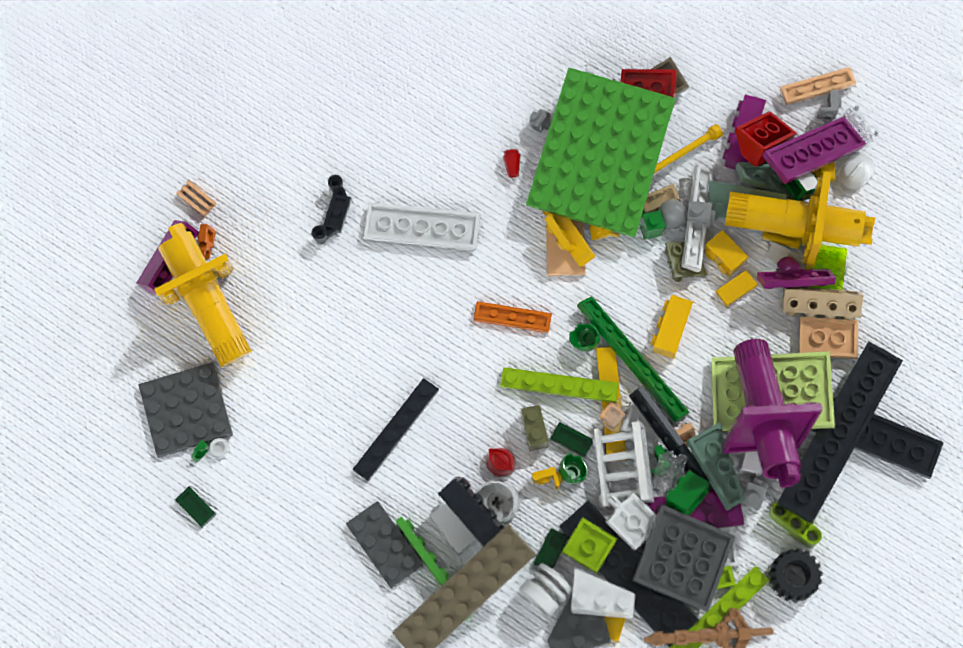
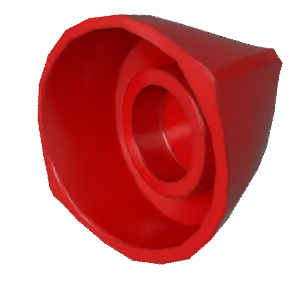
M489 448L486 466L490 473L498 477L512 474L516 463L511 451L505 448Z

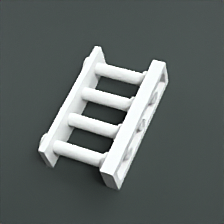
M640 421L632 422V429L630 431L604 435L598 428L594 429L595 435L592 436V441L597 452L601 493H599L600 504L608 510L612 509V505L607 501L612 494L618 500L626 499L633 492L646 504L653 503L654 497L645 425ZM627 439L634 440L635 448L632 450L606 455L605 443ZM634 458L637 462L635 470L608 474L607 462ZM635 477L639 479L640 487H637V489L610 493L609 482Z

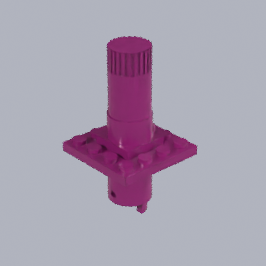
M758 338L748 339L736 345L733 350L746 407H743L722 445L723 453L757 451L763 476L769 479H778L780 488L789 487L800 480L801 473H799V470L801 469V463L797 449L800 448L822 413L821 403L812 402L795 405L793 403L785 404L768 342Z

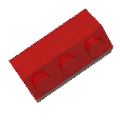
M771 111L735 129L742 156L755 167L766 162L762 156L766 150L787 142L797 135L796 131Z

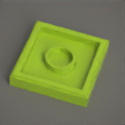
M582 518L562 553L597 574L617 538Z

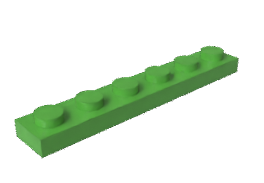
M401 516L395 520L396 524L439 585L442 586L448 581V573L443 567L439 569L435 563L438 560L433 552H427L424 548L426 543L420 535L416 536L412 531L415 529L409 519L404 520Z

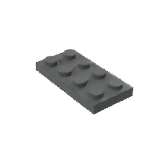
M376 501L345 523L390 589L424 566L379 501Z

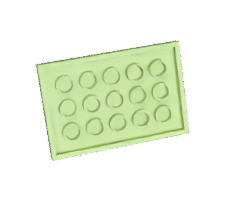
M830 351L771 354L785 404L821 403L823 411L812 429L835 428ZM735 357L711 358L713 424L721 423L722 433H728L742 408L746 407L745 397Z

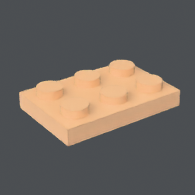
M800 316L798 353L830 351V358H858V320Z

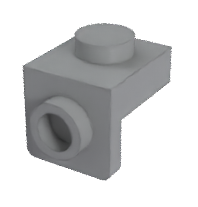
M830 90L827 97V107L819 108L817 118L824 120L836 118L839 108H841V97H838V90Z
M689 201L687 221L706 223V227L710 228L711 221L715 222L716 210H712V203Z
M750 476L744 492L745 501L742 504L760 510L769 483L762 477Z

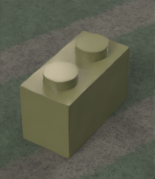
M540 405L521 408L520 415L529 451L547 448L549 441Z

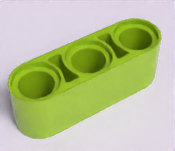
M777 501L771 506L769 510L770 518L804 546L814 547L821 541L822 532L813 523L810 524L777 505ZM775 507L782 508L784 515H777ZM791 520H797L800 528H794L791 525ZM807 533H813L816 541H810L807 538Z

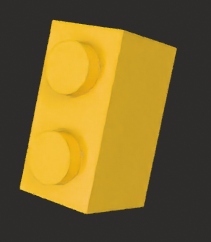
M723 230L707 242L704 248L705 256L709 260H713L718 265V269L729 277L746 264L749 257Z

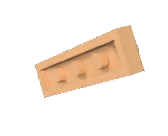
M847 67L781 86L780 92L787 106L828 94L830 90L839 91L855 86L856 80L851 68Z

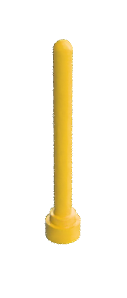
M713 124L708 128L706 134L658 162L654 174L705 142L721 138L723 131L720 126Z

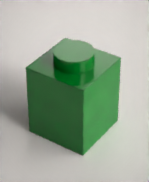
M661 211L642 214L639 226L644 240L662 236L666 226Z

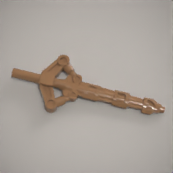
M731 607L728 609L727 615L723 620L715 624L714 629L678 630L668 634L654 632L652 635L643 638L644 643L653 644L655 647L670 643L687 645L688 643L715 642L717 646L722 648H746L751 637L773 635L774 631L772 627L750 629L740 611ZM733 621L735 630L729 629L727 624ZM736 638L733 647L728 645L730 639Z

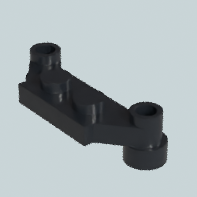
M331 175L328 178V186L333 192L323 226L317 225L311 232L313 239L318 244H324L327 239L336 233H342L352 199L347 196L343 187V180L339 175Z

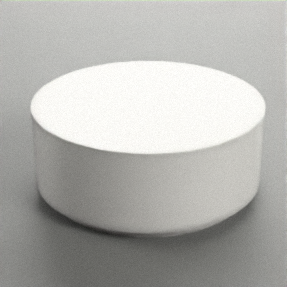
M217 438L211 442L209 449L215 458L221 459L229 454L230 445L225 439Z

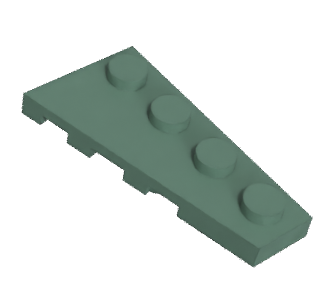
M718 423L688 439L686 443L727 511L745 501L738 476L734 472L732 457L730 458L729 453H723L722 445L726 438L723 437L721 423Z

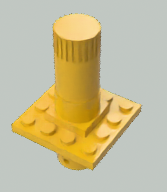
M824 171L822 178L817 180L815 192L810 197L809 202L730 191L725 226L802 238L801 245L805 246L802 264H805L804 269L811 270L816 261L821 242L860 247V244L872 245V233L876 217L866 216V211L827 205L831 172Z
M182 223L168 227L173 238L162 243L158 250L174 279L155 288L157 296L165 304L169 303V305L180 301L179 297L186 301L221 368L252 353V350L218 285L217 278L224 279L231 275V271H233L226 253L206 262L190 231L187 232V228Z

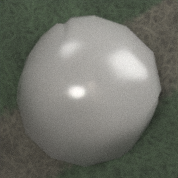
M677 199L665 201L658 209V211H661L665 226L668 229H677L687 221L688 211Z

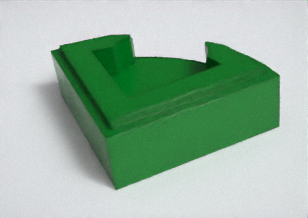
M201 440L194 449L191 458L196 463L199 462L210 450L209 446Z

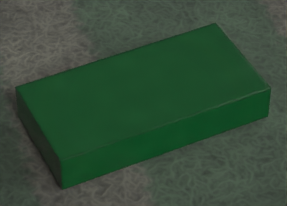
M561 422L558 423L550 438L551 441L584 458L593 444L592 438Z
M190 486L175 499L201 528L217 515Z
M551 528L534 561V565L539 566L543 563L549 568L554 569L569 538L565 534Z

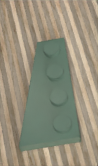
M709 180L710 203H712V210H716L715 218L726 217L730 191L786 200V193Z

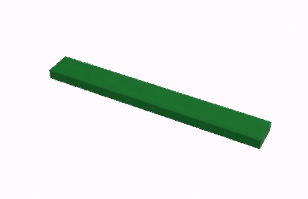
M591 296L579 302L577 307L592 325L596 326L601 336L674 423L686 417L690 413L596 300Z

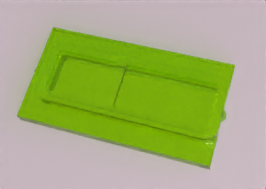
M828 245L820 246L814 263V269H829L836 277L835 285L824 287L817 285L811 286L812 288L843 290L847 248Z

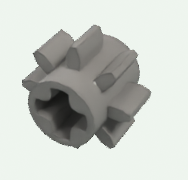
M539 109L538 112L533 111L529 117L531 128L537 132H542L544 129L548 131L552 122L550 113L543 109Z

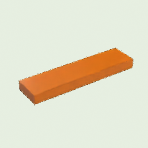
M477 301L473 320L549 333L552 313Z

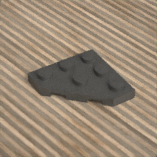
M573 592L547 639L549 648H598L612 643L603 616L572 613Z

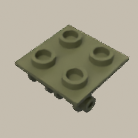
M684 242L665 243L666 249L664 251L667 254V262L670 264L669 269H672V279L675 282H680L682 278L707 276L703 260L701 271L698 273L681 267Z

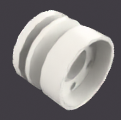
M490 481L484 483L477 490V493L484 499L483 503L485 506L495 511L498 516L497 519L501 524L511 521L517 515L520 509V498L513 486L500 481ZM498 498L499 500H503V504H500V508L499 506L495 505V502L498 501Z
M541 563L538 569L542 574L537 571L533 572L537 582L535 583L527 579L519 588V591L540 612L551 618L559 608L554 599L557 598L564 602L566 597L562 592L570 596L573 590L556 570Z

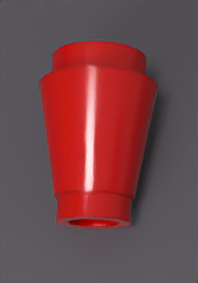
M517 149L505 150L502 157L508 177H518L521 154H519Z

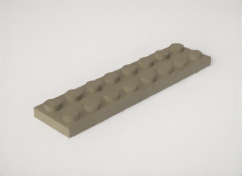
M508 524L391 633L404 648H436L537 554L516 530Z

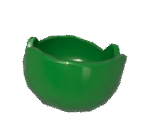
M590 323L578 324L576 329L570 332L569 341L575 349L581 352H589L596 348L601 336L595 325Z
M572 453L565 455L558 467L562 480L571 484L581 483L586 479L588 473L587 465L581 459V456H573Z

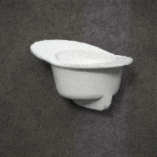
M858 153L850 156L837 172L836 180L838 185L847 192L860 190L875 172L873 160L865 154Z

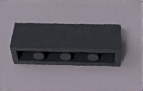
M455 477L437 494L484 547L507 525L501 524L498 521L495 511L485 506L482 496L472 491L470 488L471 484L466 478Z

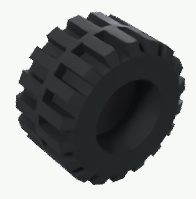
M793 548L788 549L777 556L771 563L770 570L768 571V576H770L769 584H772L773 587L771 589L773 592L776 591L778 593L777 596L779 598L784 597V600L788 602L790 600L793 602L804 601L819 589V585L822 583L821 576H823V572L819 569L821 567L820 562L816 563L815 560L817 558L815 556L811 557L809 555L810 552H802V549L799 548L793 550ZM797 565L802 568L806 575L805 584L799 587L791 585L784 575L786 566Z

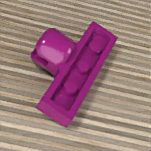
M789 256L783 257L777 262L778 269L776 271L757 272L756 278L761 286L766 289L817 285L824 287L835 285L836 277L829 269L806 270L801 268L795 258Z

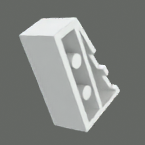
M575 568L572 613L633 619L634 593Z

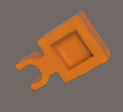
M200 224L197 236L200 250L205 259H210V248H214L216 230L208 224Z

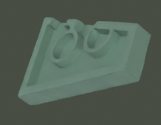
M738 162L735 166L740 182L764 190L786 193V198L794 200L769 164H761L755 167L750 163Z

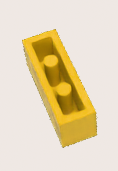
M672 294L670 300H665L662 310L666 312L664 317H659L656 328H659L658 335H653L650 344L654 346L652 352L672 359L675 358L693 301Z

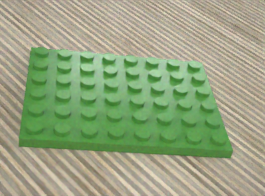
M568 67L526 206L635 238L676 98Z

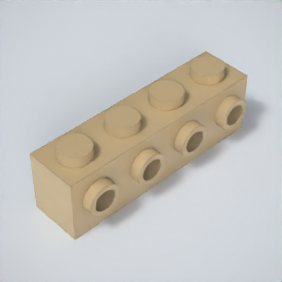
M800 286L783 288L781 308L787 315L805 313V316L808 317L824 315L825 318L835 319L836 316H841L846 320H855V318H861L864 295L861 291Z

